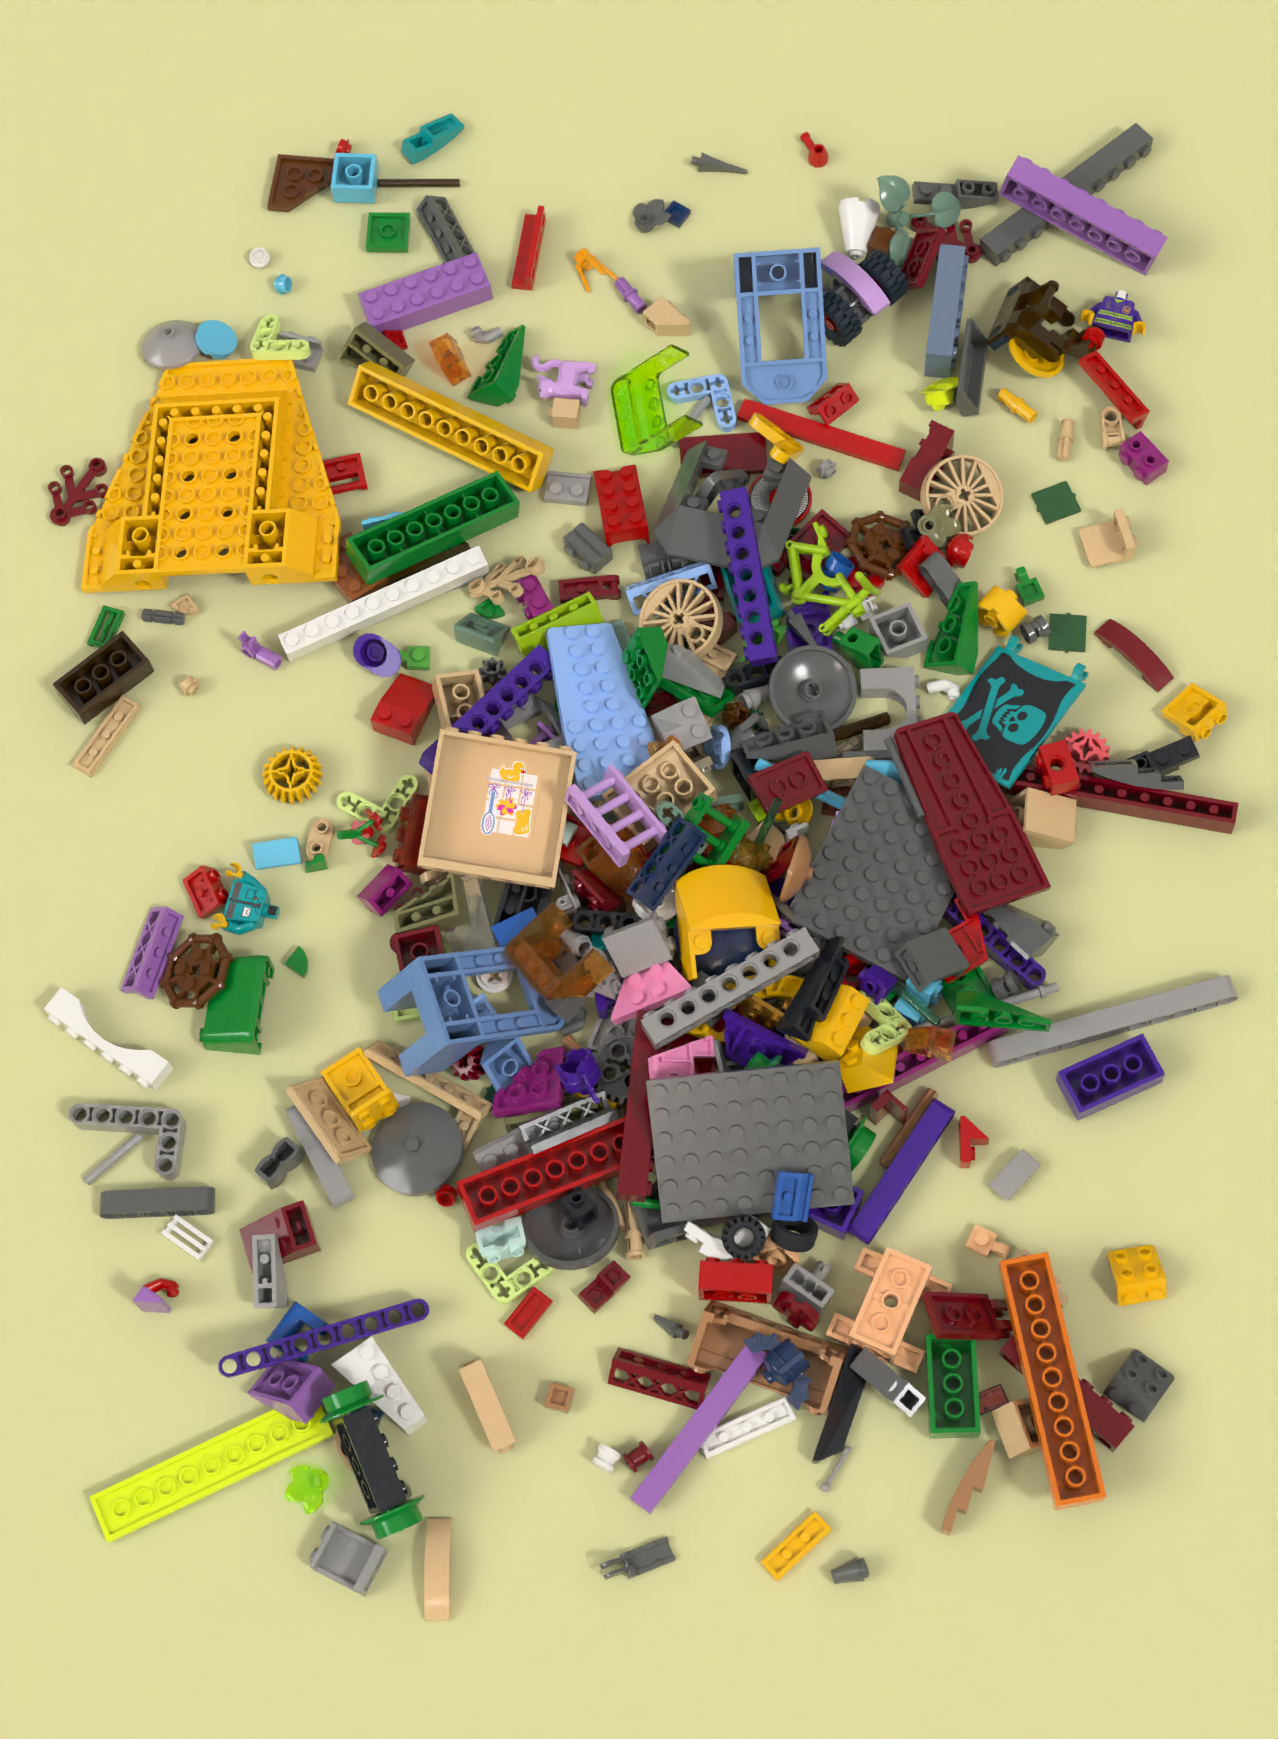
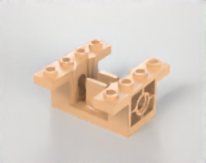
M863 1247L854 1271L872 1278L873 1281L856 1320L835 1312L826 1332V1337L849 1347L851 1344L861 1349L865 1347L880 1360L916 1375L925 1351L903 1342L905 1331L919 1299L922 1300V1296L926 1291L951 1292L953 1285L931 1276V1265L889 1247L886 1248L884 1255ZM893 1298L896 1300L897 1306L888 1308L884 1304L885 1300Z

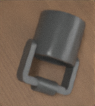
M757 712L753 713L744 723L740 722L729 733L731 741L730 753L743 751L741 742L763 732L769 733L768 723L763 715H759ZM757 722L761 729L753 734L750 728Z

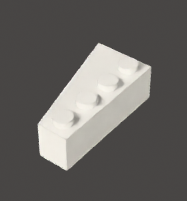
M372 1337L331 1364L334 1370L352 1386L367 1380L373 1394H384L385 1397L372 1402V1404L407 1435H410L428 1422V1419Z

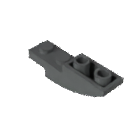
M957 179L955 184L914 181L912 185L913 204L931 205L934 196L944 191L952 193L960 201L961 209L986 206L999 200L997 182Z

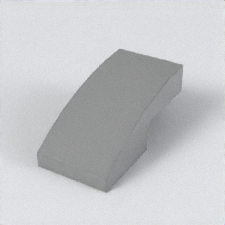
M1022 1149L994 1178L989 1186L1002 1198L1009 1201L1041 1165Z

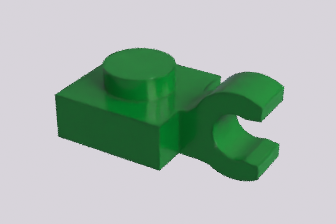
M1024 566L1015 569L1016 573L1014 576L1018 582L1015 585V590L1023 607L1044 600L1045 595L1037 578L1030 579Z

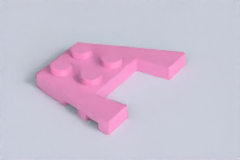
M707 1036L648 1058L650 1079L695 1074L693 1058L710 1059L715 1057L713 1036Z

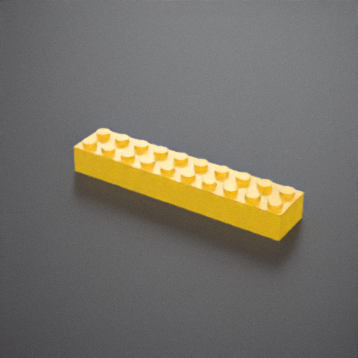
M372 361L358 366L348 405L489 473L498 471L505 481L530 493L542 487L554 448Z

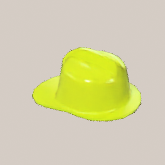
M959 378L940 379L921 390L920 393L924 394L927 405L932 406L933 410L938 412L943 410L946 405L953 403L955 388L958 386Z

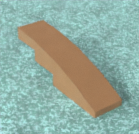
M990 1440L961 1479L949 1505L941 1534L950 1536L956 1512L966 1515L972 1491L982 1493L995 1445L994 1440Z

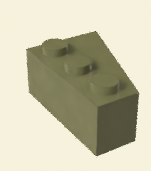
M365 321L354 328L336 361L354 365L353 367L357 369L360 364L372 361L405 377L415 359Z
M451 872L447 875V879L438 885H432L429 887L430 890L420 897L416 896L394 911L396 934L438 925L441 932L470 923L464 880L454 872Z

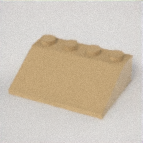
M674 740L624 777L654 815L656 804L662 800L670 801L686 815L693 799L700 792L713 798L712 803L718 799L714 786ZM611 787L601 796L607 803L619 795ZM625 803L612 810L619 820L633 813ZM664 807L662 809L664 814L671 819L675 817L668 811L669 808ZM639 820L625 827L632 838L647 830ZM653 837L639 844L646 854L658 845Z

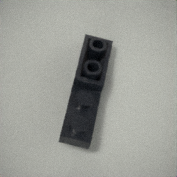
M1191 735L1152 752L1148 753L1146 750L1125 760L1135 759L1138 768L1158 767L1161 776L1180 770L1179 766L1200 758V755Z

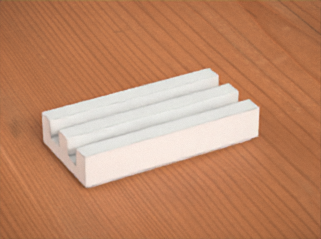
M176 1214L173 1217V1221L168 1223L167 1229L161 1233L199 1262L214 1243L213 1240ZM178 1223L206 1242V1245L203 1246L176 1227ZM172 1231L176 1232L201 1251L199 1254L170 1233Z

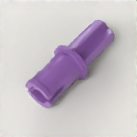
M624 277L617 278L614 284L624 296L623 300L628 302L637 314L643 313L647 309V304L638 295V290L632 288Z

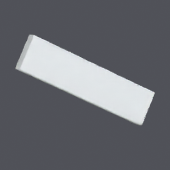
M787 1396L716 1427L701 1447L706 1459L708 1460L796 1421V1416Z

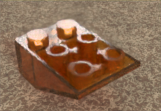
M617 821L608 822V824H611V825H612L613 823H615V822H617ZM626 827L616 832L621 841L626 842L632 838ZM593 835L590 836L576 849L577 853L591 872L624 902H628L632 897L626 894L625 891L646 863V857L640 848L636 846L630 850L627 864L619 868Z

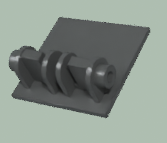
M658 541L638 545L646 579L688 565L687 559L667 555Z

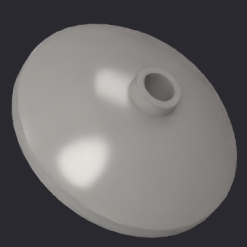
M171 320L157 325L143 340L142 353L145 360L153 367L159 369H176L189 364L202 352L195 341L198 326L183 320Z

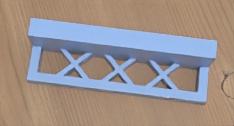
M697 562L626 586V594L633 614H640L642 608L636 607L634 597L640 595L648 597L649 594L647 593L652 592L659 585L670 580L694 578L693 581H697L700 575L708 573L711 584L705 587L709 590L718 588L712 572V566ZM695 589L693 596L698 595L701 589ZM673 596L674 601L677 602V597Z

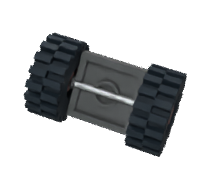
M876 250L858 264L884 292L890 301L889 306H892L908 292L909 286H907L908 281L904 279L906 277L905 274L901 273L900 266H896L893 259L890 260L887 254L883 255V252H877ZM845 284L835 292L831 293V291L823 294L825 335L829 341L832 340L833 344L845 347L861 333L862 325L873 315L860 304V298Z

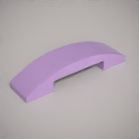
M833 251L821 260V268L831 277L836 276L860 298V304L873 316L890 305V301L876 282L847 256Z

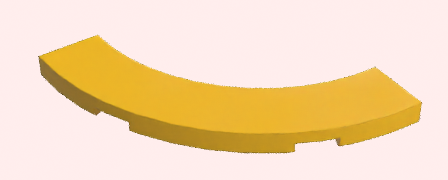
M756 975L747 976L745 978L753 979ZM787 975L754 995L760 999L780 998L789 1000L798 992L805 979ZM731 982L724 985L730 991L736 987ZM743 1000V1001H741L740 1003H738L735 1007L739 1006V1005H740L741 1003H743L745 1000ZM701 1024L687 1032V1034L702 1039L707 1036L712 1027Z

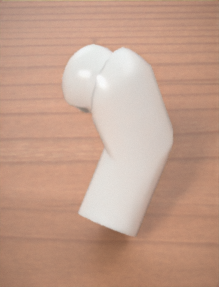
M948 679L927 683V689L930 694L944 691L948 693L949 699L952 700L960 696L959 686Z

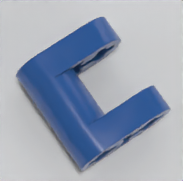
M294 1302L266 1339V1342L269 1343L296 1335L304 1325L313 1330L328 1324L299 1303ZM320 1332L318 1335L324 1338L327 1332ZM273 1346L277 1351L284 1354L280 1346ZM294 1346L295 1350H297L298 1352H303L299 1348ZM306 1355L293 1360L305 1363L309 1356Z

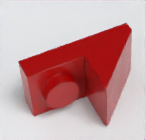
M960 1116V1168H970L971 1161H975V1147L971 1145H988L989 1138L966 1116Z

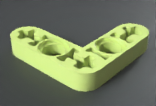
M272 314L264 316L260 320L250 345V351L255 360H301L309 357L311 350L306 340H276L281 324L278 316Z
M413 775L402 776L382 808L351 792L341 793L337 798V806L340 812L361 822L364 820L369 821L368 818L360 815L361 811L365 808L372 809L373 812L380 815L383 821H386L389 817L390 825L385 824L383 827L381 823L382 830H378L380 833L389 834L395 830L417 795L419 783ZM412 782L413 788L409 787L405 792L404 784L409 785ZM350 799L353 806L347 804L344 807L343 801L348 802ZM394 800H402L403 806L401 808L394 809L391 807Z
M860 989L859 992L870 999L865 1011L880 1025L865 1034L860 1042L861 1048L870 1055H877L905 1041L912 1032L911 1024L886 999L876 1005L874 1003L875 1000Z
M477 1243L470 1245L466 1251L468 1262L495 1300L502 1305H508L550 1276L555 1269L549 1267L547 1270L540 1268L536 1271L539 1276L535 1278L533 1271L529 1268L533 1266L534 1270L540 1267L539 1260L534 1257L506 1277L497 1263H486L487 1258L482 1256L485 1264L481 1267V1263L477 1258L471 1259L474 1256L473 1251L479 1252ZM489 1268H494L498 1272L497 1277L493 1280H487L484 1277L485 1271ZM528 1273L531 1276V1280L527 1285L518 1283L517 1278L520 1274ZM500 1282L505 1290L510 1289L508 1298L504 1296L499 1297L501 1293L496 1284Z

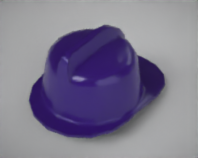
M373 633L361 635L355 641L353 656L361 666L382 678L391 677L400 669L401 655L399 650L384 638Z

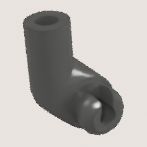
M583 1006L571 1022L563 1025L560 1029L563 1037L584 1028L587 1011Z

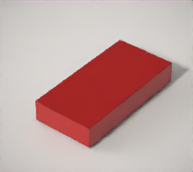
M533 1287L505 1321L504 1326L524 1340L552 1305L553 1301L536 1287Z

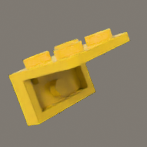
M1144 1245L1107 1253V1259L1116 1282L1118 1306L1166 1299V1276L1155 1246Z

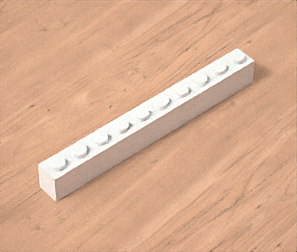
M476 546L278 635L289 662L454 589L478 576L489 573L487 561L480 547Z

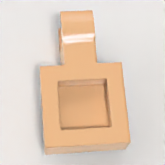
M975 1225L965 1245L966 1249L985 1258H988L991 1252L1006 1259L1010 1252L1008 1245L996 1242L997 1234L978 1225Z

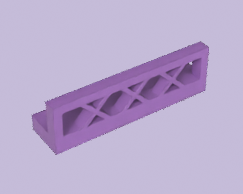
M167 906L150 909L120 991L125 994L137 993L148 1000L154 999L169 958L167 955L169 952L171 953L184 918L183 915Z

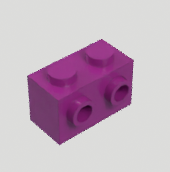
M1141 431L1120 445L1118 454L1120 461L1123 465L1128 466L1133 471L1136 479L1142 481L1146 486L1167 471L1169 460Z
M529 575L515 582L520 583L524 589V593L516 599L518 603L522 602L527 620H531L553 609L537 577Z
M387 864L357 895V898L370 912L382 917L413 884L399 868Z

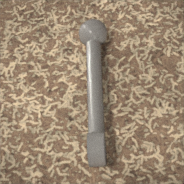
M846 1446L829 1478L821 1485L823 1492L830 1491V1484L851 1451V1447Z

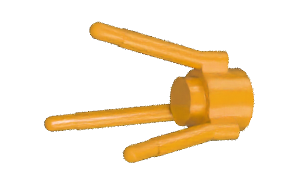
M583 248L575 254L574 260L577 262L575 268L579 272L587 292H590V287L583 272L584 269L589 271L594 267L601 275L606 273L617 281L618 277L599 262L588 249Z

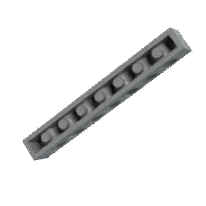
M805 927L800 930L798 928L793 929L786 934V938L783 940H774L762 952H753L745 958L746 961L739 965L734 963L725 969V973L709 977L704 981V985L698 988L696 986L691 987L684 992V996L677 1000L676 998L668 1000L664 1003V1007L658 1011L651 1010L647 1012L641 1020V1027L655 1050L726 1011V1009L747 999L752 994L754 995L817 959L820 950ZM794 948L797 953L789 956L784 953V950ZM772 959L777 964L774 967H767L764 965V962ZM746 971H753L756 976L753 979H747L743 974ZM731 982L736 987L731 991H727L723 988V985ZM706 994H712L715 1000L708 1003L703 1001L702 998ZM685 1006H692L695 1010L691 1014H685L682 1012V1009ZM666 1017H670L674 1020V1023L670 1026H664L661 1021Z

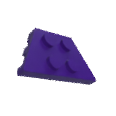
M829 591L823 592L822 595L829 596ZM807 601L799 607L792 608L796 615L801 613L817 646L833 650L832 634L825 636L818 629L819 625L831 617L830 605ZM787 627L788 652L801 646H807L798 635Z
M726 1009L723 1015L726 1028L724 1031V1038L727 1044L725 1047L726 1058L746 1067L758 1051L769 1059L779 1054L782 1055L779 1062L782 1065H790L799 1058L802 1060L806 1057L807 1049Z

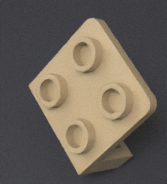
M1123 509L1114 510L1113 518L1110 522L1084 527L1079 530V537L1091 568L1133 559L1135 548H1137V539L1135 535L1131 534L1130 518L1125 516Z

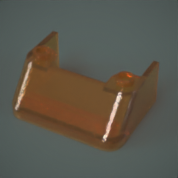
M553 901L508 943L506 955L544 999L582 998L595 989L615 969L592 948L563 975L552 961L560 954L562 944L558 938L563 931L573 924V921Z

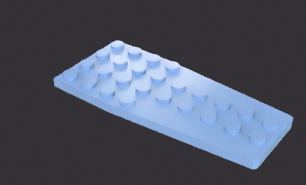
M610 623L549 628L546 638L564 745L573 748L572 751L577 752L573 773L574 783L580 790L588 789L605 779L607 766L611 763L622 772L624 777L657 753L658 749L645 710L636 698L634 686L622 661V650ZM611 786L590 797L588 800H603L601 795L610 789Z

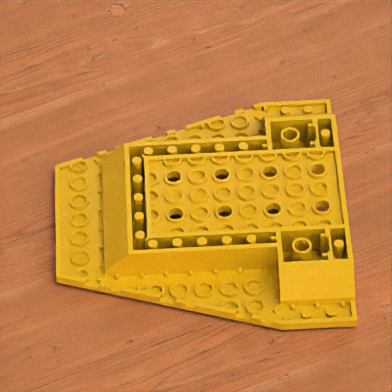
M239 359L190 362L180 368L165 369L158 384L159 389L149 403L150 408L148 412L144 413L131 440L133 443L129 452L125 453L122 459L123 464L121 468H118L105 495L106 500L102 508L97 511L95 516L97 519L88 530L81 584L83 593L168 589L169 576L245 572L252 585L337 581L342 523L293 360ZM240 436V438L237 441H230L231 438ZM191 439H198L196 443L189 444ZM230 473H237L233 479H226ZM188 475H195L191 481H185ZM226 511H233L229 517H223ZM184 513H191L187 519H181ZM222 549H229L226 555H219ZM180 551H187L185 556L177 557Z

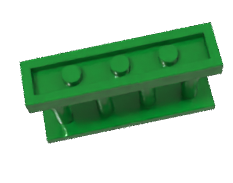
M702 792L693 799L691 807L683 819L708 836L705 841L712 845L713 848L706 858L696 852L691 860L700 865V868L712 865H725L751 823L736 814L728 818L710 805L714 799ZM704 814L725 826L719 838L698 826ZM684 825L681 826V828L677 832V835L680 834L681 831L684 829ZM668 846V847L664 850V853H663V854L667 853V851L669 850L670 846ZM682 872L681 875L679 876V878L682 877V876H684V875L687 874V873Z

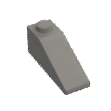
M669 643L662 677L721 698L726 683L691 650L685 649L681 645Z
M277 1234L252 1235L254 1308L287 1307V1282Z

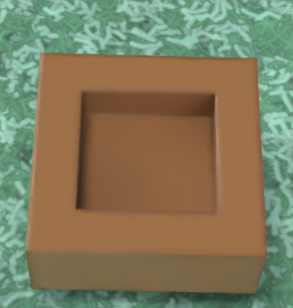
M551 1382L544 1405L545 1408L569 1414L575 1389Z

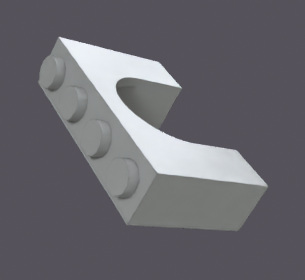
M914 667L860 669V698H890L897 701L906 713L902 723L894 728L863 730V751L888 750L884 739L892 737L894 740L893 735L896 729L921 721V716H917L916 709H920V695H915V689L919 688V675H914Z

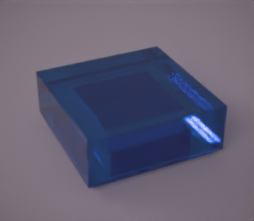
M674 200L664 211L671 214L667 222L677 228H680L691 214L689 208Z

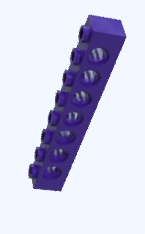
M746 487L719 492L721 500H717L719 513H723L724 521H721L723 534H727L728 542H725V550L727 555L731 556L732 563H728L730 575L735 578L732 590L734 597H738L739 605H736L738 619L742 618L743 626L739 627L742 640H746L747 646L743 648L745 660L749 661L753 667L778 662L779 658L749 493ZM736 510L741 511L738 517H731L732 512ZM737 532H745L742 538H734ZM742 552L748 553L747 558L744 560L738 559ZM744 574H752L748 581L742 580ZM748 595H756L752 602L745 601ZM752 616H760L758 622L749 623ZM756 637H763L761 644H753Z
M538 645L451 727L458 728L459 732L467 734L468 731H478L485 737L488 734H494L499 729V724L503 720L507 722L513 716L514 710L517 707L522 708L529 700L528 696L532 693L535 695L540 691L545 680L549 682L553 679L549 653L542 646ZM438 739L422 753L419 764L431 775L433 774Z

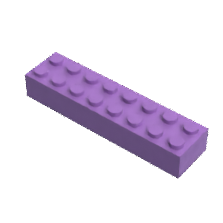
M1019 155L1006 175L998 195L1145 276L1167 240V237L1160 231L1149 228L1142 221L1129 217L1124 211L1111 207L1104 200L1091 196L1086 190L1073 186L1068 180L1055 176L1048 169L1041 168L1030 159Z

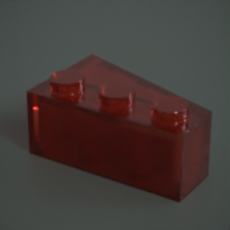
M413 793L399 811L398 819L402 821L401 828L398 827L395 840L399 842L398 849L394 850L392 862H395V867L399 868L402 872L421 875L426 870L417 868L429 797L427 795Z

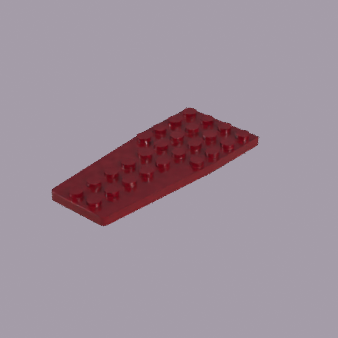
M949 712L896 729L893 735L925 812L924 819L938 857L966 916L970 917L1048 891L1051 885L1026 833L1023 831L1022 825L955 712Z

